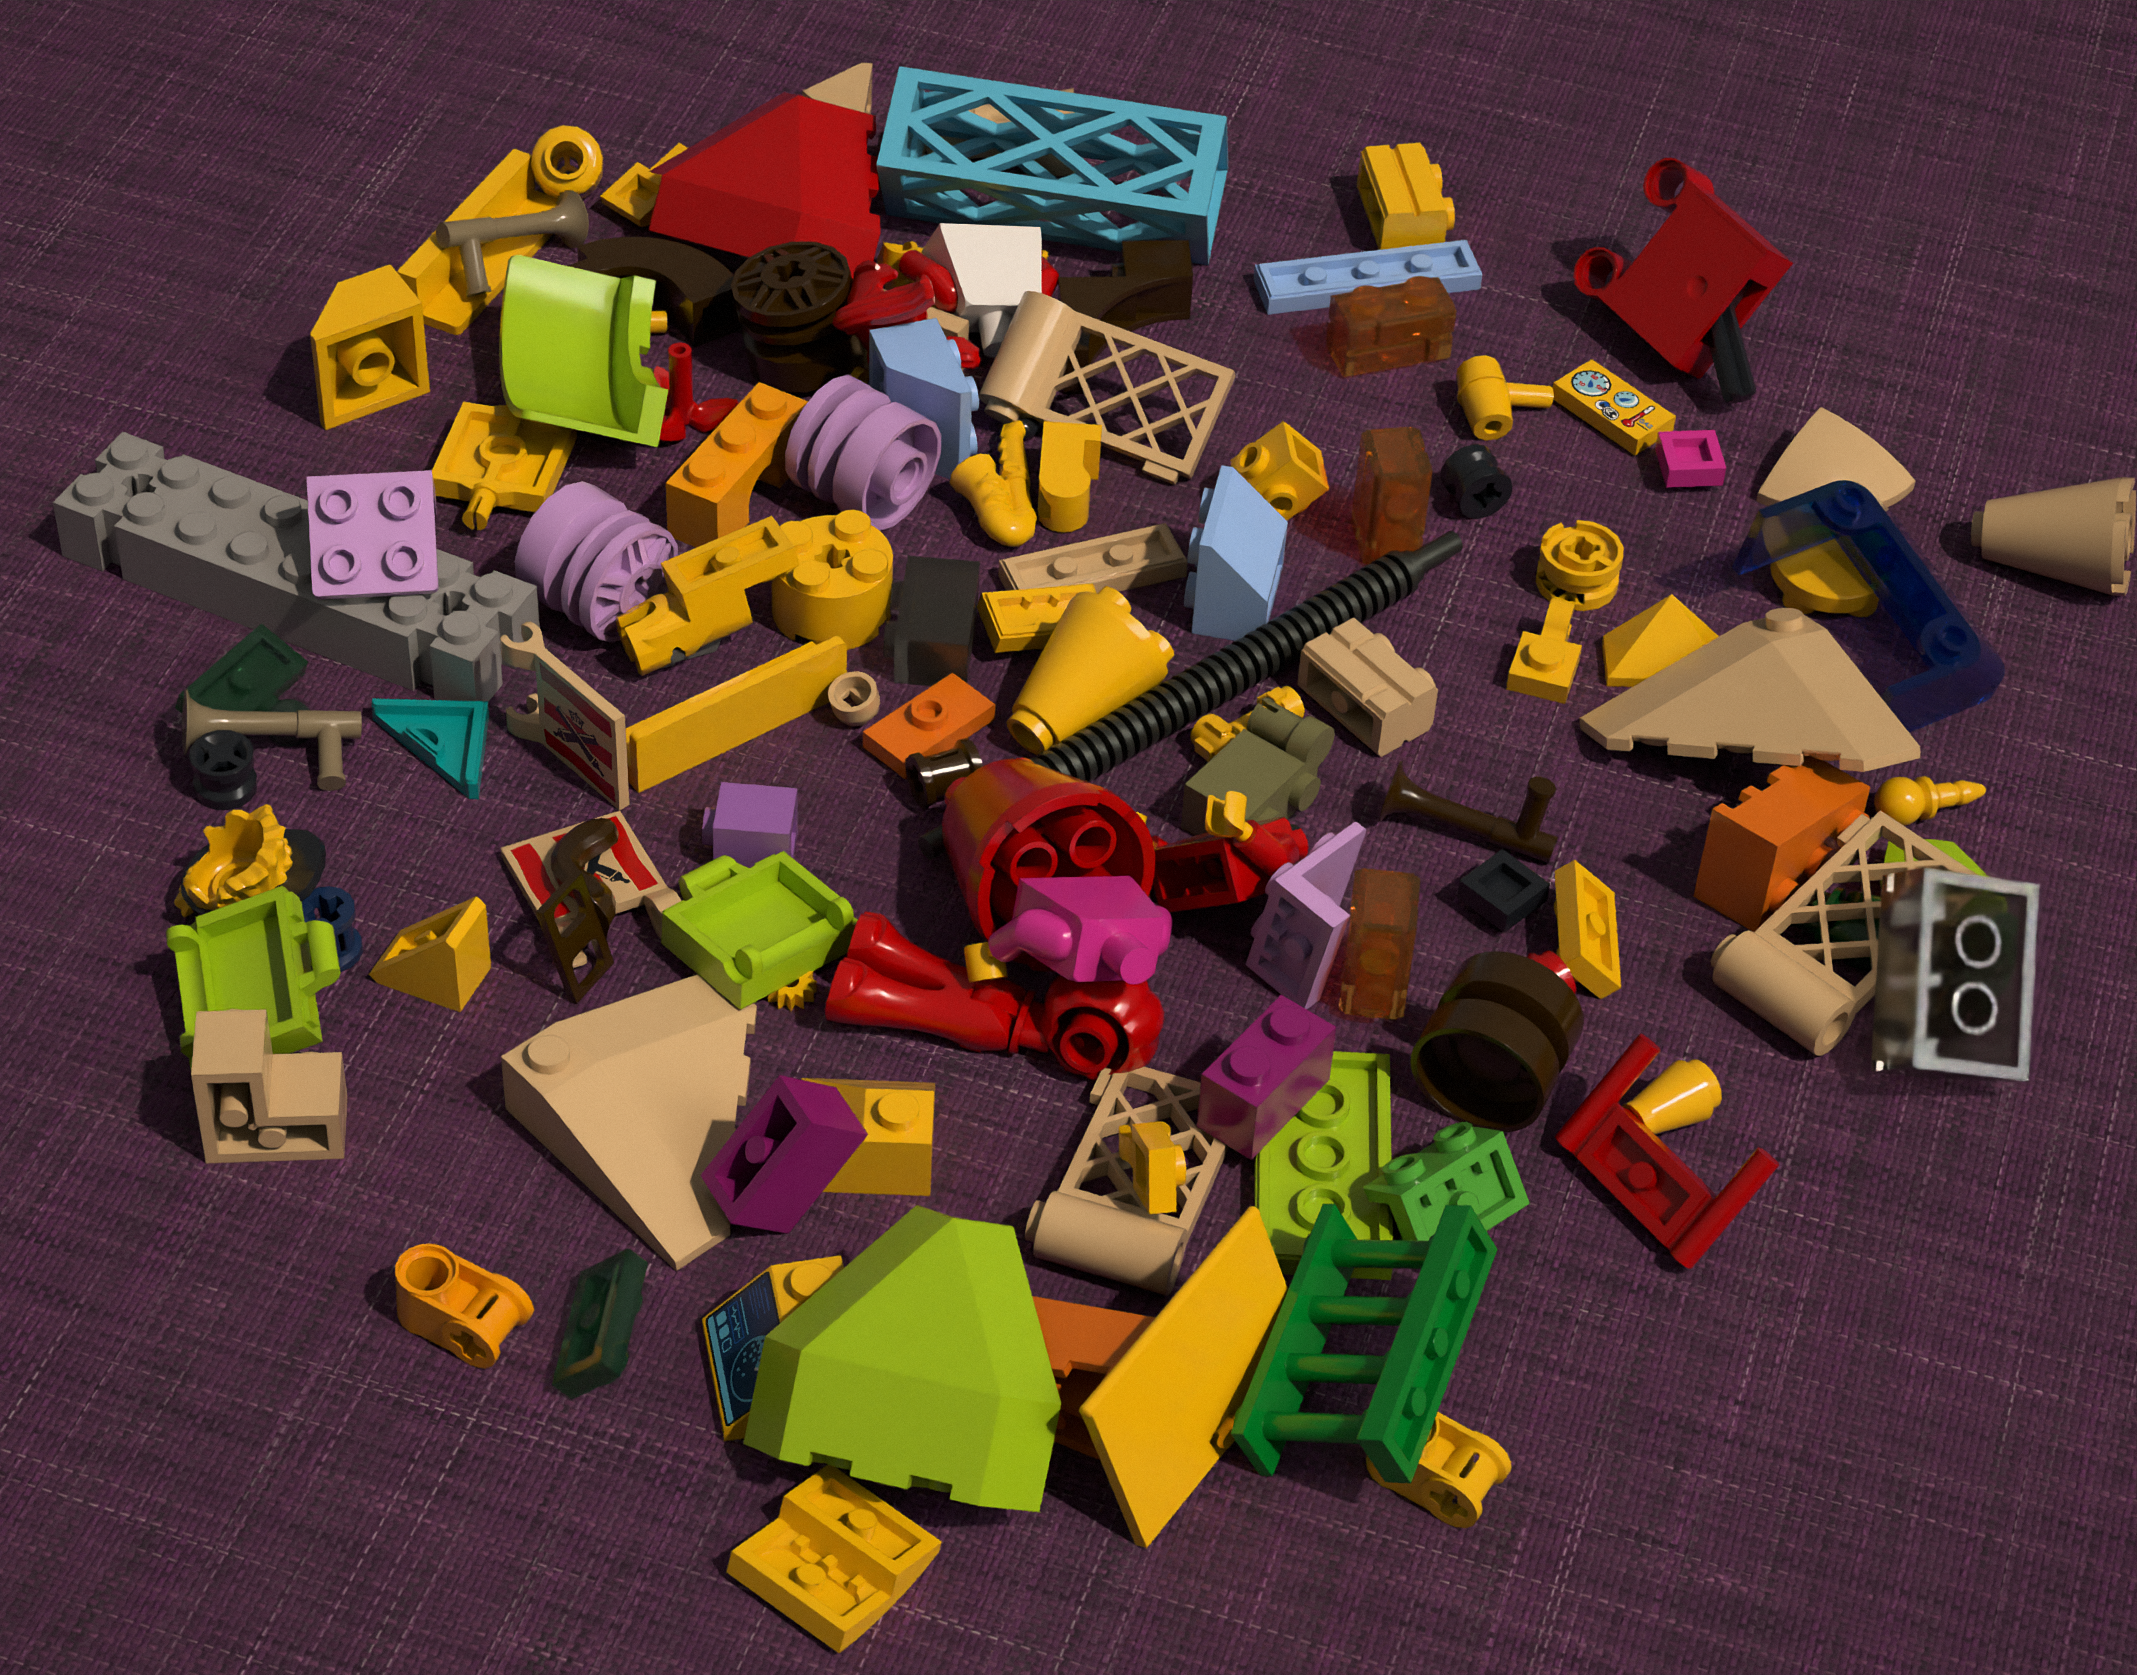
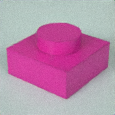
M1715 430L1658 432L1655 451L1666 488L1723 486L1726 465Z

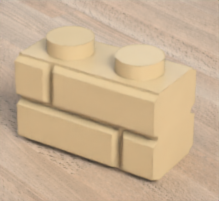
M1353 617L1333 628L1330 635L1324 633L1305 643L1301 650L1297 685L1379 757H1383L1402 746L1404 740L1409 742L1429 731L1434 721L1438 689L1430 674L1420 667L1413 668L1395 653L1391 642L1383 634H1373Z

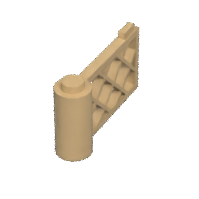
M1025 291L982 386L979 398L987 404L984 410L985 413L1005 424L1024 418H1032L1044 424V421L1086 424L1084 423L1085 421L1095 418L1097 425H1102L1101 446L1145 462L1142 469L1143 473L1176 485L1179 476L1188 479L1192 478L1236 375L1234 370L1076 312L1063 302L1046 294ZM1083 331L1106 339L1112 356L1080 368L1074 351ZM1114 343L1128 347V349L1118 353ZM1144 354L1157 358L1165 375L1133 388L1123 363ZM1071 361L1074 372L1064 375ZM1168 363L1181 367V369L1171 372ZM1117 366L1127 391L1095 404L1085 379ZM1196 374L1217 381L1210 399L1186 408L1177 387V382ZM1080 382L1090 406L1089 408L1070 416L1049 410L1057 391ZM1170 386L1180 412L1149 424L1138 399ZM1132 402L1143 427L1123 436L1107 432L1100 415ZM1202 415L1198 427L1195 429L1192 418ZM1185 422L1192 441L1184 459L1182 460L1160 452L1154 434ZM1148 438L1152 448L1144 446L1137 442L1142 439Z
M1881 810L1872 819L1861 814L1837 837V845L1841 849L1755 932L1748 930L1738 936L1734 934L1727 936L1718 945L1711 959V966L1714 967L1712 979L1715 985L1817 1056L1828 1053L1838 1044L1851 1026L1855 1014L1982 890V877ZM1882 836L1903 850L1905 862L1867 864L1866 851ZM1858 860L1859 865H1853ZM1942 876L1957 887L1947 897L1918 899L1916 878ZM1907 878L1909 899L1872 902L1869 881ZM1861 881L1863 902L1825 905L1824 892L1833 883ZM1815 900H1817V906H1810ZM1921 915H1927V916L1921 921ZM1912 916L1913 930L1905 938L1876 939L1874 918ZM1866 920L1868 940L1830 943L1827 921ZM1819 922L1821 943L1794 945L1780 934L1791 924ZM1879 956H1886V957L1879 963ZM1870 957L1871 971L1856 986H1853L1833 972L1832 959ZM1817 960H1823L1824 965L1818 962Z
M1144 1066L1131 1072L1113 1073V1075H1108L1111 1069L1104 1068L1101 1070L1090 1093L1089 1103L1098 1105L1058 1191L1054 1190L1046 1202L1035 1201L1027 1221L1025 1240L1034 1242V1256L1036 1258L1168 1296L1177 1279L1185 1247L1229 1146L1196 1127L1186 1113L1198 1109L1200 1082ZM1128 1086L1154 1094L1158 1102L1132 1109L1123 1093ZM1169 1117L1173 1120L1181 1132L1171 1135L1174 1145L1180 1144L1183 1151L1193 1149L1203 1165L1187 1169L1185 1185L1176 1186V1200L1183 1209L1179 1218L1162 1213L1149 1215L1133 1189L1132 1182L1124 1172L1125 1169L1131 1168V1165L1120 1158L1119 1152L1112 1154L1102 1138L1119 1133L1120 1125H1129L1132 1130V1124L1156 1122ZM1108 1175L1118 1191L1100 1196L1079 1190V1187L1083 1182Z

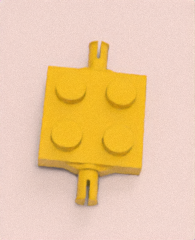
M463 402L432 469L436 496L470 501L462 516L463 523L470 529H474L476 522L477 530L484 529L487 526L493 508L496 506L536 512L546 499L553 495L577 439V430L516 417L510 412L507 405L487 406Z

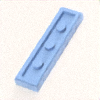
M1467 240L1257 264L1254 268L1253 280L1266 312L1270 315L1481 289L1482 272Z

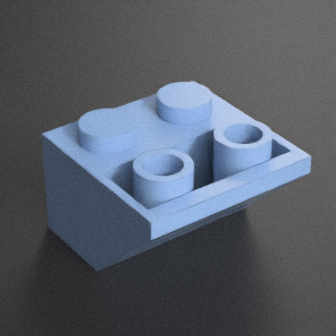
M937 318L869 330L870 387L886 394L891 403L898 402L937 424L941 433V455L935 474L950 479L951 473L956 466L968 457L976 455L978 449L975 429L971 422V412L977 411L979 408L978 390L973 377H965L961 370V358L957 343L954 339L947 340Z
M1221 465L1215 489L1205 487L1203 491L1199 523L1205 524L1204 529L1194 527L1192 530L1187 562L1195 564L1197 573H1189L1184 596V607L1194 609L1192 634L1235 641L1243 638L1249 632L1255 631L1261 625L1267 624L1270 619L1283 569L1288 522L1233 467Z

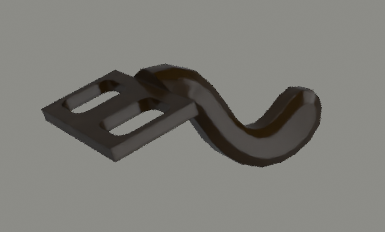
M606 818L590 819L575 826L556 844L551 855V870L559 888L536 911L567 998L570 1003L577 1004L615 963L606 940L608 930L616 914V901L613 892L603 881L583 869L587 862L611 848L618 841L619 834L615 823ZM568 895L576 900L579 910L576 919L560 935L554 919V912L556 907ZM591 941L597 962L594 969L578 984L573 970V961Z

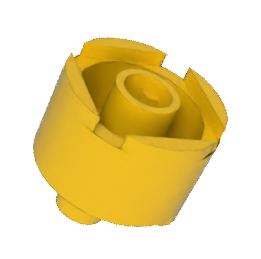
M845 510L838 515L816 516L802 521L783 523L780 527L795 546L800 566L781 573L771 580L772 616L779 630L794 641L795 634L813 640L816 645L834 636H839L847 644V650L871 642L879 635V627L886 619L889 622L892 615L893 551L888 539L871 525V519L867 514L858 510Z

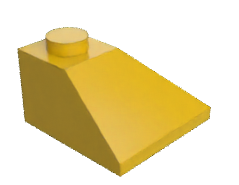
M801 1078V1080L836 1087L868 1133V1136L823 1192L930 1196L935 1083Z

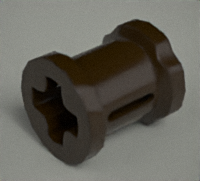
M969 738L957 740L952 749L928 756H923L920 752L910 754L905 759L906 775L913 797L922 809L932 806L936 802V798L945 796L948 787L955 780L961 777H968L971 773L983 767L979 752L973 741Z

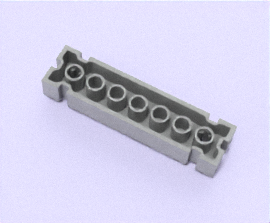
M122 432L95 459L97 473L80 474L53 502L62 556L100 571H104L110 563L121 566L123 580L412 691L421 681L433 686L434 699L489 702L503 685L501 665L513 669L517 668L503 660L500 637L505 634L511 641L520 643L524 642L521 633V625L523 623L533 622L540 628L537 586L495 570L490 574L478 577L474 575L473 562L437 549L439 589L436 593L318 600L313 596L307 500L184 454L180 457L165 460L163 446Z

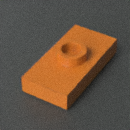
M952 672L864 730L863 748L901 777L907 779L905 759L910 754L920 752L923 756H928L952 749L957 740L970 737L995 720V704Z

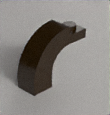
M650 237L609 238L577 246L578 262L568 265L569 267L617 278L639 276L656 280L652 311H666L667 320L678 328L693 347L742 330L731 289L734 275L719 261L691 246Z

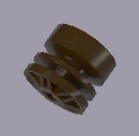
M788 242L768 247L749 257L736 270L731 283V289L741 329L743 330L742 336L751 373L760 383L783 392H810L820 389L833 378L850 375L862 363L866 349L855 334L848 335L833 325L835 312L846 306L852 282L846 257L834 247L818 242Z

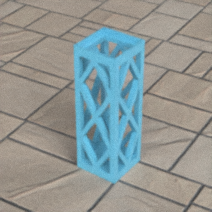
M899 66L876 164L886 215L934 223L1040 227L1043 240L1121 252L1122 241L1189 240L1191 262L1209 265L1228 172L1227 116ZM924 89H926V90H933V91H932V92H925ZM989 103L1011 122L997 124L968 110ZM1057 110L1070 111L1076 113L1064 114ZM1131 125L1152 143L1135 145L1110 134V132ZM940 136L966 139V141L951 146ZM924 144L934 152L922 156ZM994 148L1001 152L974 163L968 159L971 156ZM1052 154L1075 173L1057 179L1034 159ZM1083 158L1102 160L1107 162L1101 163L1096 166H1091ZM1018 166L1029 176L1001 171ZM1131 170H1135L1141 175L1118 185L1109 180V178ZM1192 176L1189 192H1186L1175 183ZM972 188L996 198L998 201L979 207L959 189ZM1154 189H1159L1167 197L1143 193L1152 191ZM1114 210L1140 222L1119 229L1099 212ZM1039 219H1046L1051 222L1040 221Z

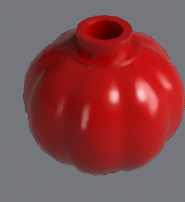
M1058 975L1051 982L1044 997L1045 1008L1040 1016V1026L1048 1048L1053 1051L1057 1062L1066 1071L1075 1075L1085 1076L1092 1081H1097L1101 1070L1104 1068L1111 1069L1108 1075H1113V1073H1127L1137 1070L1151 1062L1158 1049L1159 1033L1164 1025V1009L1159 997L1150 989L1147 980L1135 985L1128 984L1124 980L1076 982ZM1126 1033L1128 1039L1119 1046Z

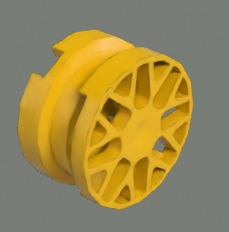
M1576 520L1575 526L1564 528V525L1560 522L1549 528L1542 537L1540 559L1536 572V585L1541 595L1548 601H1551L1552 597L1566 601L1570 600V602L1576 603L1574 609L1576 611L1599 609L1610 603L1617 593L1619 571L1623 562L1624 547L1619 537L1609 528L1592 521ZM1560 589L1567 591L1559 597L1555 596ZM1576 593L1584 594L1583 603L1579 602Z

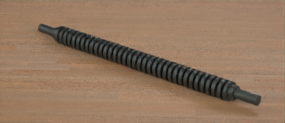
M1448 531L1414 552L1394 550L1386 553L1371 564H1367L1360 570L1353 572L1336 584L1327 587L1324 591L1315 594L1314 597L1303 601L1302 604L1294 606L1291 610L1268 621L1267 624L1261 625L1255 631H1251L1244 635L1243 638L1235 640L1231 645H1227L1220 649V651L1209 655L1208 658L1202 659L1195 665L1176 674L1159 686L1150 689L1147 693L1136 697L1135 700L1124 704L1123 707L1117 708L1109 715H1105L1097 722L1091 723L1085 729L1077 731L1073 736L1065 738L1060 743L1051 746L1048 750L1039 753L1030 760L1035 764L1087 782L1093 781L1096 777L1117 767L1121 762L1129 760L1133 755L1141 753L1145 748L1153 746L1157 741L1165 739L1169 734L1177 732L1195 719H1199L1207 712H1211L1219 705H1223L1231 698H1235L1243 691H1247L1254 685L1264 681L1265 678L1271 677L1277 671L1283 670L1289 664L1300 660L1301 650L1305 643L1324 633L1330 635L1333 628L1353 617L1360 623H1363L1394 603L1401 601L1404 597L1413 594L1418 589V584L1424 579L1425 572L1462 551L1463 544L1461 538L1454 531ZM942 825L918 839L921 852L930 860L946 852L942 837Z

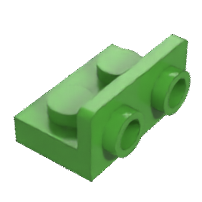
M1469 1122L1455 1123L1439 1130L1433 1137L1434 1143L1416 1154L1403 1155L1389 1161L1382 1168L1383 1175L1363 1187L1368 1201L1388 1204L1390 1206L1402 1240L1428 1241L1436 1232L1445 1205H1471L1484 1228L1488 1231L1530 1204L1503 1131L1473 1127Z

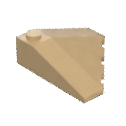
M1794 608L1773 609L1765 614V618L1744 622L1580 717V729L1608 750L1631 751L1634 747L1633 741H1641L1644 744L1653 746H1667L1668 755L1715 759L1718 755V749L1725 748L1735 753H1753V762L1801 766L1804 762V756H1811L1819 760H1839L1840 770L1860 772L1920 758L1919 744L1829 631L1805 616L1800 610Z
M697 974L555 1022L501 1056L506 1110L675 1271H678L730 1236L731 1223L700 1175L735 1132L737 1106H746L751 1061L750 1057L744 1055L746 1034H755L757 1006L753 1003L740 1010Z

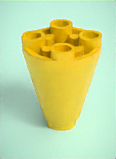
M1104 586L1097 594L1090 591L1080 592L1069 601L1012 707L1013 715L1007 720V727L1019 744L1036 755L1060 743L1065 738L1073 736L1077 731L1085 729L1086 726L1097 722L1100 718L1109 715L1117 708L1123 707L1124 704L1135 700L1136 697L1147 693L1150 689L1159 686L1168 673L1167 663L1174 656L1172 646L1159 633L1152 630L1147 631L1130 614L1131 606L1127 599L1114 588Z

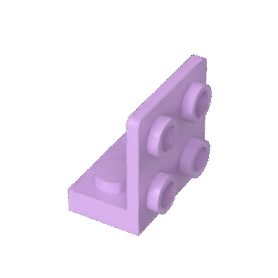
M432 470L307 477L312 592L316 599L433 594L438 591L435 514H437Z
M1358 822L1352 823L1337 835H1334L1332 832L1324 835L1314 845L1309 855L1297 864L1293 865L1288 862L1282 865L1272 875L1266 885L1265 893L1269 896L1266 906L1251 929V936L1254 937V941L1246 966L1281 995L1305 1009L1310 1008L1321 998L1350 915L1339 906L1367 831Z

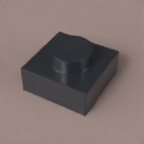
M1501 849L1459 881L1457 898L1505 933L1547 901L1550 883Z

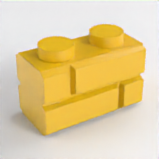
M1421 143L1397 144L1394 149H1390L1389 145L1367 146L1360 152L1357 188L1378 249L1445 242L1446 231L1453 230L1455 224L1454 204L1451 197H1442V172L1438 163L1430 164L1425 148L1422 147Z

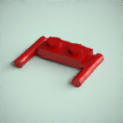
M1640 1033L1554 1137L1563 1147L1572 1152L1670 1250L1671 1255L1680 1264L1688 1269H1692L1778 1168L1779 1163L1768 1152L1758 1147L1720 1193L1716 1195L1631 1110L1622 1107L1618 1103L1661 1051L1652 1040Z

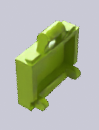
M784 851L776 855L772 854L755 863L751 868L737 863L730 856L723 855L680 876L679 887L684 900L663 910L661 944L741 1010L798 980L799 977L807 972L815 971L848 953L858 919L854 917L852 906L846 898L840 897Z
M280 886L196 917V921L189 926L175 925L166 930L167 946L175 952L186 1032L180 1036L181 1052L189 1058L190 1070L192 1068L196 1011L266 1009L273 1054H290L323 1042L315 993L335 983L340 977L341 972L334 927L325 921L312 920L305 922L302 902L295 893L288 891L284 886Z

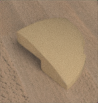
M1820 407L1779 458L1760 488L1756 501L1783 512L1814 518H1828L1830 510L1843 511L1859 503L1857 514L1862 516L1883 510L1906 497L1914 489L1915 479L1874 439L1843 418Z

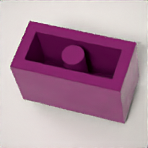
M1280 995L1202 1073L1197 1127L1252 1160L1330 1080L1336 1026L1285 996Z
M779 1075L700 1176L731 1224L789 1234L868 1136V1133L836 1087Z

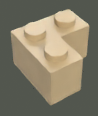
M266 1009L196 1011L191 1079L206 1163L344 1159L347 1088L342 1052L273 1054Z

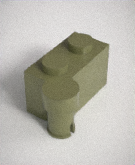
M1269 697L1262 699V704L1258 703L1250 715L1247 730H1242L1185 783L1181 828L1194 836L1207 833L1205 830V816L1208 795H1213L1225 801V795L1228 791H1236L1247 797L1245 821H1261L1285 817L1288 820L1297 810H1306L1313 803L1319 792L1321 781L1317 777L1318 767L1331 749L1335 736L1334 729L1313 716H1307L1303 719L1278 705Z

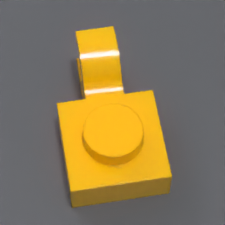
M1552 597L1541 635L1523 631L1509 670L1506 690L1563 704L1566 703L1582 649V645L1568 642L1572 628L1570 622L1576 603Z
M1163 1121L1132 1124V1130L1129 1125H1120L1119 1156L1133 1168V1189L1149 1215L1176 1212V1186L1185 1185L1186 1162L1182 1146L1180 1144L1174 1145L1171 1140L1170 1126Z

